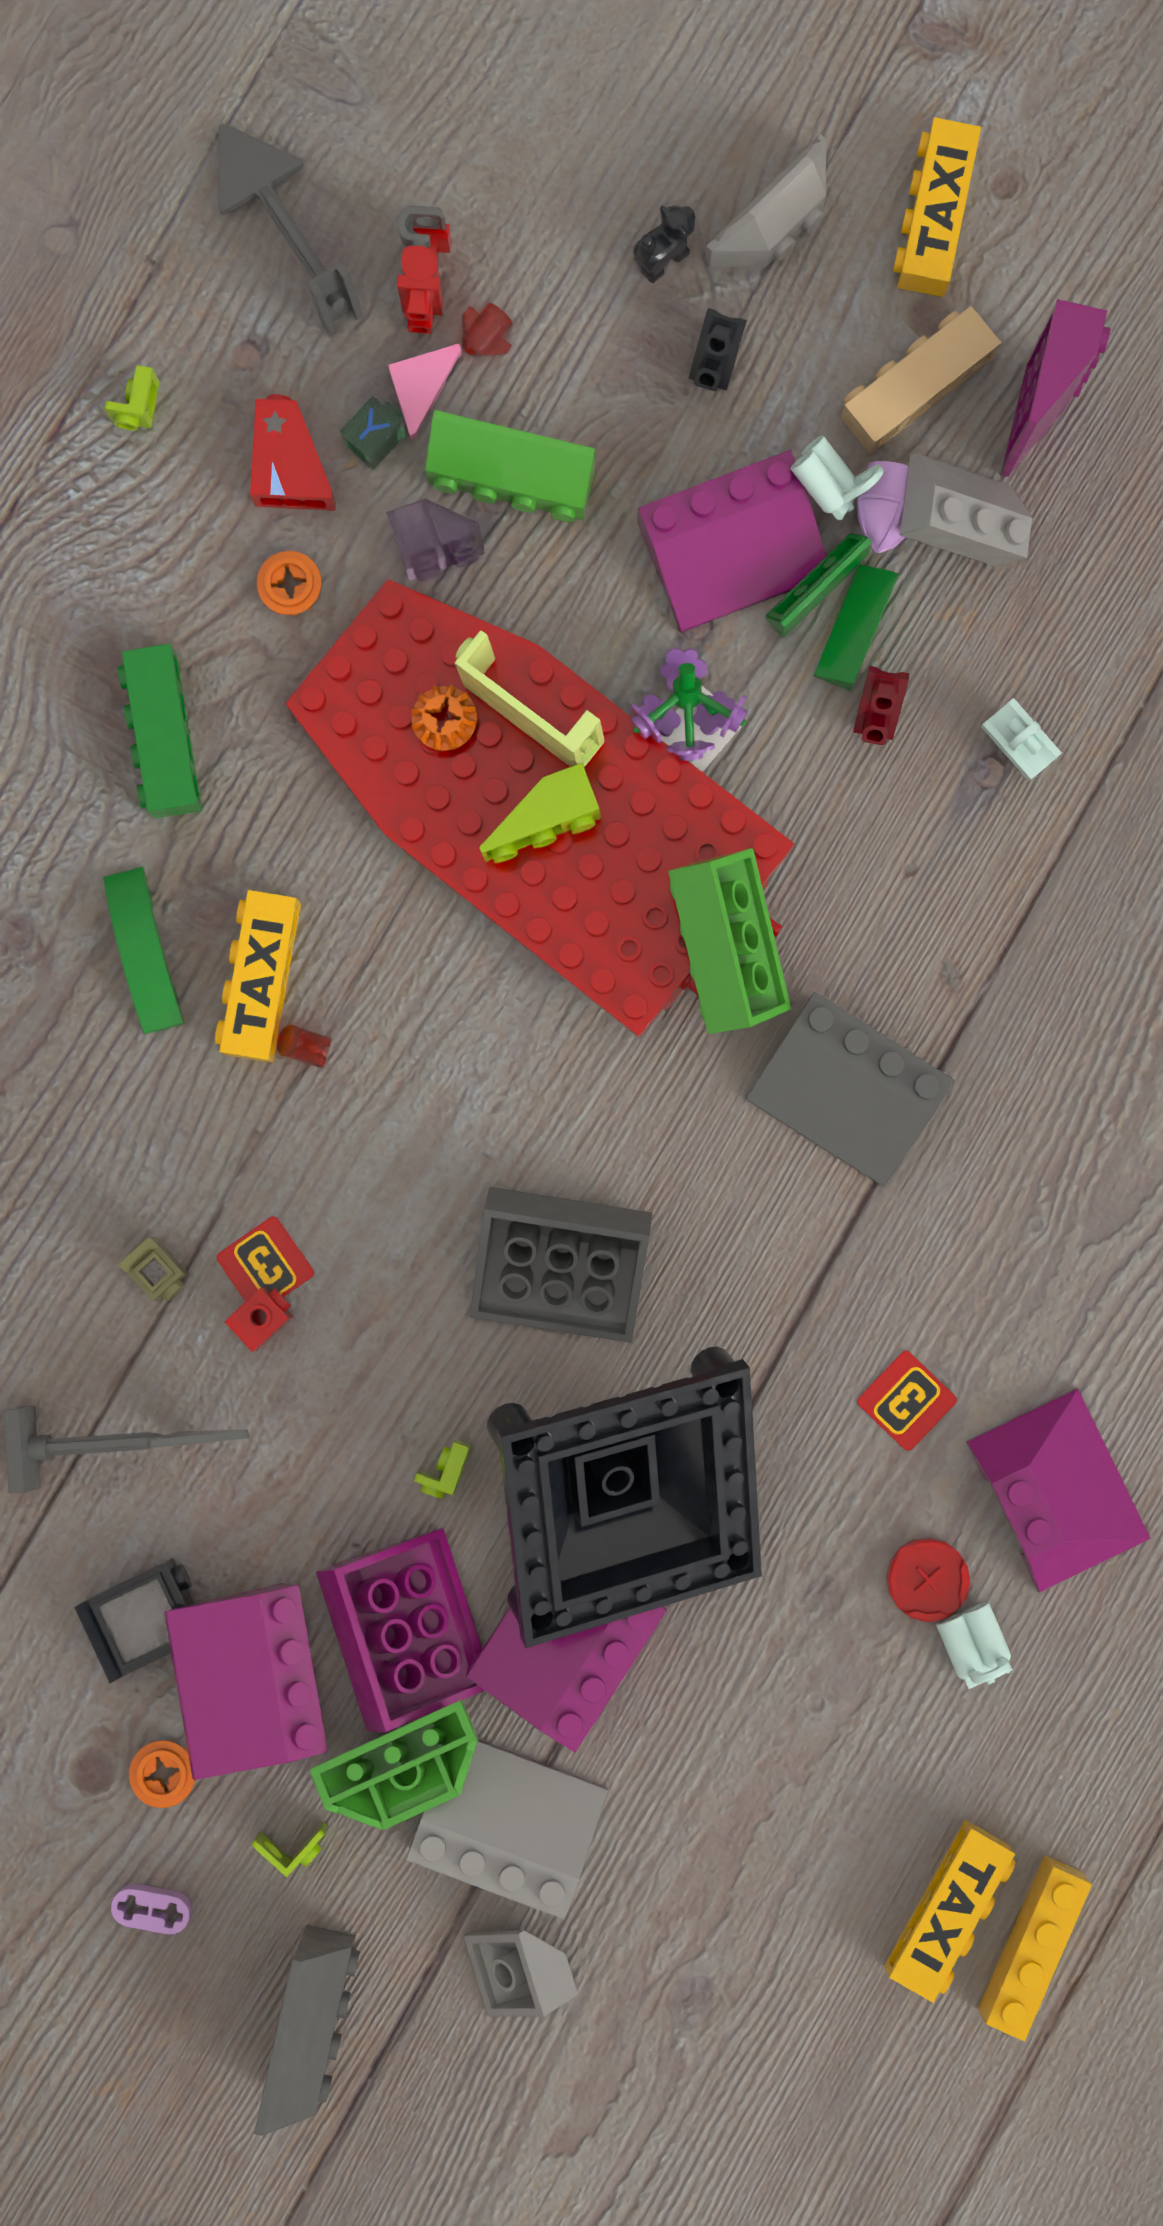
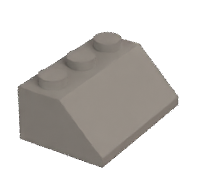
M917 453L910 455L900 528L901 536L993 566L1027 558L1032 517L1012 486Z

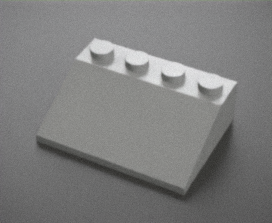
M478 1740L461 1795L422 1813L406 1860L565 1920L583 1870L608 1788Z

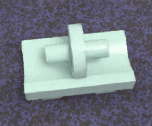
M1014 698L981 726L1028 781H1031L1062 754L1041 730V726L1036 721H1033Z

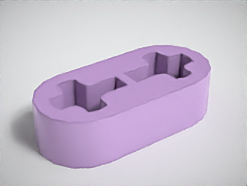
M128 1884L122 1887L113 1898L111 1913L119 1924L126 1927L162 1934H176L181 1932L190 1921L192 1904L185 1894L178 1891L141 1884ZM133 1895L136 1897L135 1902L137 1905L146 1906L149 1909L138 1908L133 1915L127 1913V1906L122 1905L121 1902H126L128 1897ZM170 1903L177 1904V1912L183 1913V1916H178L176 1921L171 1923L168 1921V1914L155 1911V1908L166 1910Z

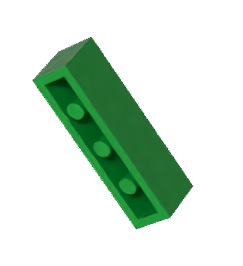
M170 643L122 651L123 665H118L117 669L122 690L128 689L130 704L124 705V714L128 729H134L136 744L130 745L134 768L141 769L143 784L137 785L141 809L147 808V812L154 819L202 811L177 653Z

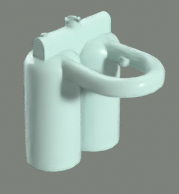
M823 435L808 444L801 452L802 456L790 468L825 513H832L837 520H842L847 511H852L855 508L853 505L855 499L874 486L884 473L883 468L878 464L855 477Z
M989 1602L973 1605L962 1613L953 1614L936 1623L955 1672L960 1679H964L968 1689L987 1682L989 1685L992 1682L994 1683L996 1678L1013 1671L1009 1663L1011 1657L1010 1650Z

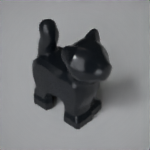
M661 205L662 223L643 235L633 248L634 260L640 266L641 273L650 283H655L665 274L663 267L671 259L675 262H680L690 254V249L687 246V237L694 231L696 216L689 206L673 205L665 207Z

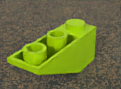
M580 763L543 777L479 847L485 861L493 859L495 863L504 862L515 857L518 854V849L533 845V848L544 847L556 841V835L569 830L576 834L596 825L595 820L602 817L583 764Z

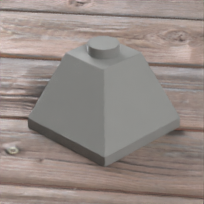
M518 1930L469 1932L464 1935L488 2017H544L578 1995L566 1954L530 1933Z

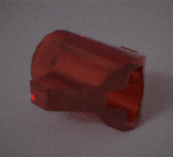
M488 303L480 314L473 307H468L462 314V347L464 351L471 356L478 357L506 354L512 345L503 336L513 325L512 320L502 309L492 303Z
M287 1025L278 1036L277 1050L283 1057L323 1068L330 1048L331 1038L295 1025Z

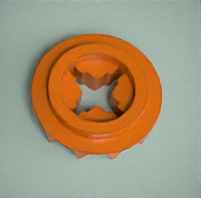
M283 551L272 555L263 563L257 576V590L264 605L276 614L295 617L298 613L311 610L312 605L320 597L322 578L318 567L308 556L296 551ZM286 569H289L295 581L302 582L301 585L295 586L293 599H290L285 588H278L279 584L285 583Z
M434 685L431 690L424 694H419L418 701L414 708L411 709L412 728L416 736L423 744L435 750L446 751L460 747L472 736L477 723V712L474 703L466 692L452 685L441 687ZM446 702H448L450 715L458 720L446 721L439 733L438 721L431 714H434V712L441 713Z
M154 1740L145 1745L135 1754L129 1769V1781L135 1795L145 1804L156 1808H168L182 1802L189 1795L196 1781L192 1779L187 1748L174 1743L173 1740ZM159 1757L166 1768H179L169 1777V1784L167 1786L161 1778L154 1779V1777L147 1779L148 1776L158 1769Z

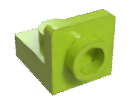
M136 365L134 379L129 378L126 385L125 398L129 404L112 401L105 402L104 410L115 426L129 431H136L138 427H152L160 381L153 368Z
M456 1440L453 1442L452 1448L444 1446L436 1470L443 1472L441 1478L419 1470L416 1473L414 1482L422 1484L420 1491L444 1499L445 1493L453 1495L456 1492L472 1445Z

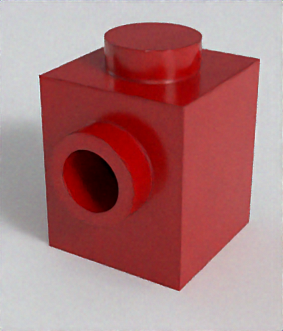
M261 1287L224 1322L251 1352H255L293 1318L288 1311L292 1305L278 1289L274 1288L270 1292L266 1287Z

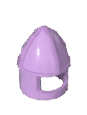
M890 461L869 463L866 470L880 464L884 473L874 486L859 495L856 500L858 520L863 536L871 539V548L875 553L895 548L906 538L900 535L909 466Z

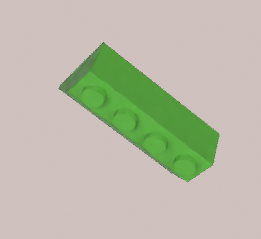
M434 410L425 472L427 482L433 484L432 487L444 493L454 494L456 490L472 493L474 499L485 503H495L497 499L511 503L514 509L522 512L532 513L535 509L550 512L551 517L560 521L573 522L574 518L584 521L595 477L596 449Z
M753 848L669 870L670 891L676 902L680 918V932L686 943L690 959V973L696 984L700 1000V1014L705 1021L707 1033L713 1034L749 1028L791 1010Z

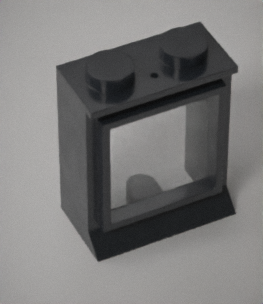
M174 1558L94 1595L74 1607L109 1684L171 1653L164 1611L194 1604L188 1588L192 1586L190 1577L182 1564L176 1565Z

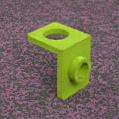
M323 1822L292 1858L261 1831L255 1836L251 1845L285 1877H288L299 1863L304 1867L308 1866L320 1852L322 1847L317 1843L326 1833L328 1825Z

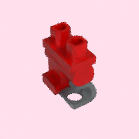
M413 205L404 208L397 220L399 236L402 243L406 246L402 252V270L404 275H398L397 289L402 312H404L405 318L408 319V332L432 334L434 315H443L442 288L438 269L439 252L450 253L451 231L450 225L445 223V217L440 208Z

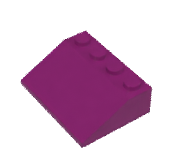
M1057 299L1027 360L1001 470L1002 476L1009 477L1064 412L1073 396L1079 397L1083 383H1087L1091 369L1096 368L1100 353L1104 354L1111 331V328L1104 326L1107 310Z
M791 449L638 507V526L681 633L791 591L826 557L807 490L790 469L795 463Z
M444 1528L347 1559L316 1571L366 1731L388 1732L457 1701L485 1691L466 1677V1673L482 1650V1646Z
M280 1583L164 1611L192 1779L198 1780L279 1765L328 1752L299 1585Z
M662 1606L525 1648L520 1639L519 1624L509 1607L469 1668L466 1677L539 1731L576 1753L667 1609Z

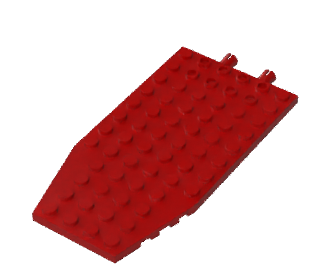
M387 579L285 703L390 841L638 1038L641 1037L663 1009L667 1011L683 990L688 988L698 996L695 981L690 973V959L686 943L680 932V918L676 902L670 891L671 881L668 871L691 863L753 848L764 891L768 886L770 876L795 845L689 761L680 760L679 755H675L674 752H667V747L670 746L663 741L657 743L651 736L644 739L639 733H635L634 727L630 722L632 718L630 715L538 644L390 579ZM480 630L488 635L495 656V661L484 673L485 676L565 736L588 710L600 719L605 740L584 767L602 818L595 820L596 825L589 830L573 834L571 830L556 835V841L540 848H533V845L518 849V854L512 859L500 863H495L493 859L486 862L479 847L543 777L567 769L570 766L464 687L455 665L457 660L456 653L467 638L471 637L474 639ZM434 685L439 687L452 685L466 692L476 708L477 723L472 736L463 745L452 750L441 751L426 746L418 739L412 728L411 709L414 708L418 701L419 694H424L431 690ZM446 702L441 713L434 712V714H431L438 721L439 733L446 721L458 720L450 715L448 702ZM770 918L773 934L777 937L783 926Z

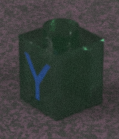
M372 396L340 430L343 444L371 470H374L405 437L402 422L404 418L390 402L386 401L384 404H381Z

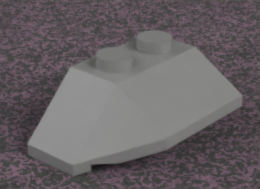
M821 134L706 245L704 262L709 267H767L775 258L778 260L784 259L796 244L794 239L804 230L809 233L820 223L824 217L823 207L826 199V139Z

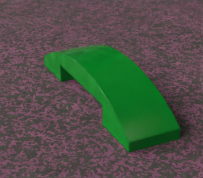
M144 867L103 877L120 958L144 1034L185 1024L176 988L171 981L152 907H154Z

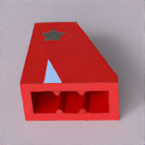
M280 394L268 395L267 399H256L250 496L255 507L335 511L336 502L297 401Z

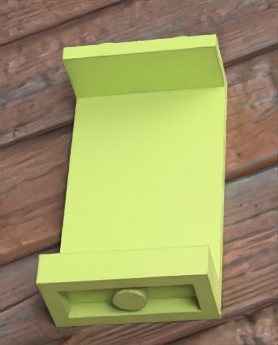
M480 630L474 639L471 637L467 638L459 647L456 653L457 660L455 665L464 687L570 767L580 763L585 767L605 742L600 719L588 710L565 736L485 676L484 673L495 661V656L488 635Z

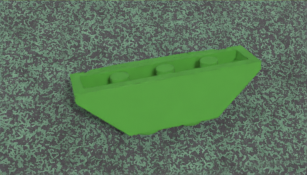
M462 1700L313 1767L309 1771L325 1810L336 1814L339 1813L353 1820L385 1830L460 1796L478 1743V1737Z

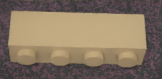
M972 306L968 307L961 314L957 311L950 313L938 325L939 331L929 339L925 335L917 339L907 349L908 355L898 363L891 360L876 373L875 377L877 380L866 388L863 385H859L845 397V405L840 419L870 455L996 357L1002 342Z

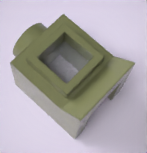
M147 1237L117 1264L152 1301H159L162 1297L166 1302L172 1299L185 1287L181 1280L189 1274L157 1237Z

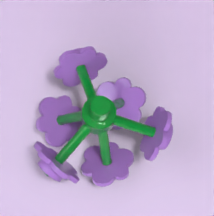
M673 648L666 653V663L660 667V674L662 677L667 678V686L673 693L667 700L662 699L660 701L654 695H646L642 700V706L638 707L636 704H632L630 711L634 717L630 719V722L634 727L635 733H639L644 739L651 736L657 743H660L662 741L661 735L669 737L673 729H676L681 723L680 716L672 710V707L676 705L684 709L686 741L672 743L670 747H667V752H674L675 755H679L680 760L692 762L703 758V753L715 749L714 743L701 740L694 741V723L700 725V730L705 735L714 734L718 728L722 729L720 736L723 738L729 729L736 733L740 726L746 724L745 717L748 711L742 707L747 696L743 695L737 704L734 699L727 698L723 691H717L713 696L703 694L699 678H702L707 673L705 661L699 659L696 650L692 648L686 649L684 652L679 648ZM696 707L698 711L693 715V708Z

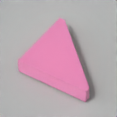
M460 344L388 365L410 439L418 436L417 433L444 388L446 379L454 364L461 356Z

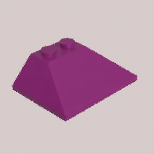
M1077 1388L966 1441L983 1478L989 1481L1023 1551L1020 1555L1038 1592L1151 1539Z

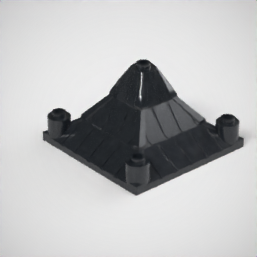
M717 1346L708 1347L695 1356L691 1364V1378H682L662 1384L659 1387H650L629 1393L623 1397L607 1399L587 1407L575 1408L558 1413L552 1417H543L532 1420L527 1410L516 1403L501 1405L491 1413L487 1420V1430L500 1451L512 1562L514 1566L515 1585L508 1594L507 1602L519 1624L520 1639L525 1648L762 1576L750 1367L743 1359L734 1361L724 1348Z

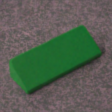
M849 533L766 614L765 618L779 636L783 638L787 636L869 555L872 544L869 537Z
M859 564L813 675L814 677L851 691L899 576L898 573Z

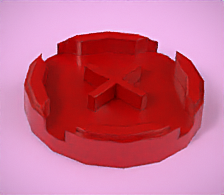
M930 1537L914 1539L900 1547L890 1560L886 1574L888 1593L895 1605L910 1618L924 1622L941 1621L951 1616L967 1599L970 1587L969 1569L960 1553L945 1541Z

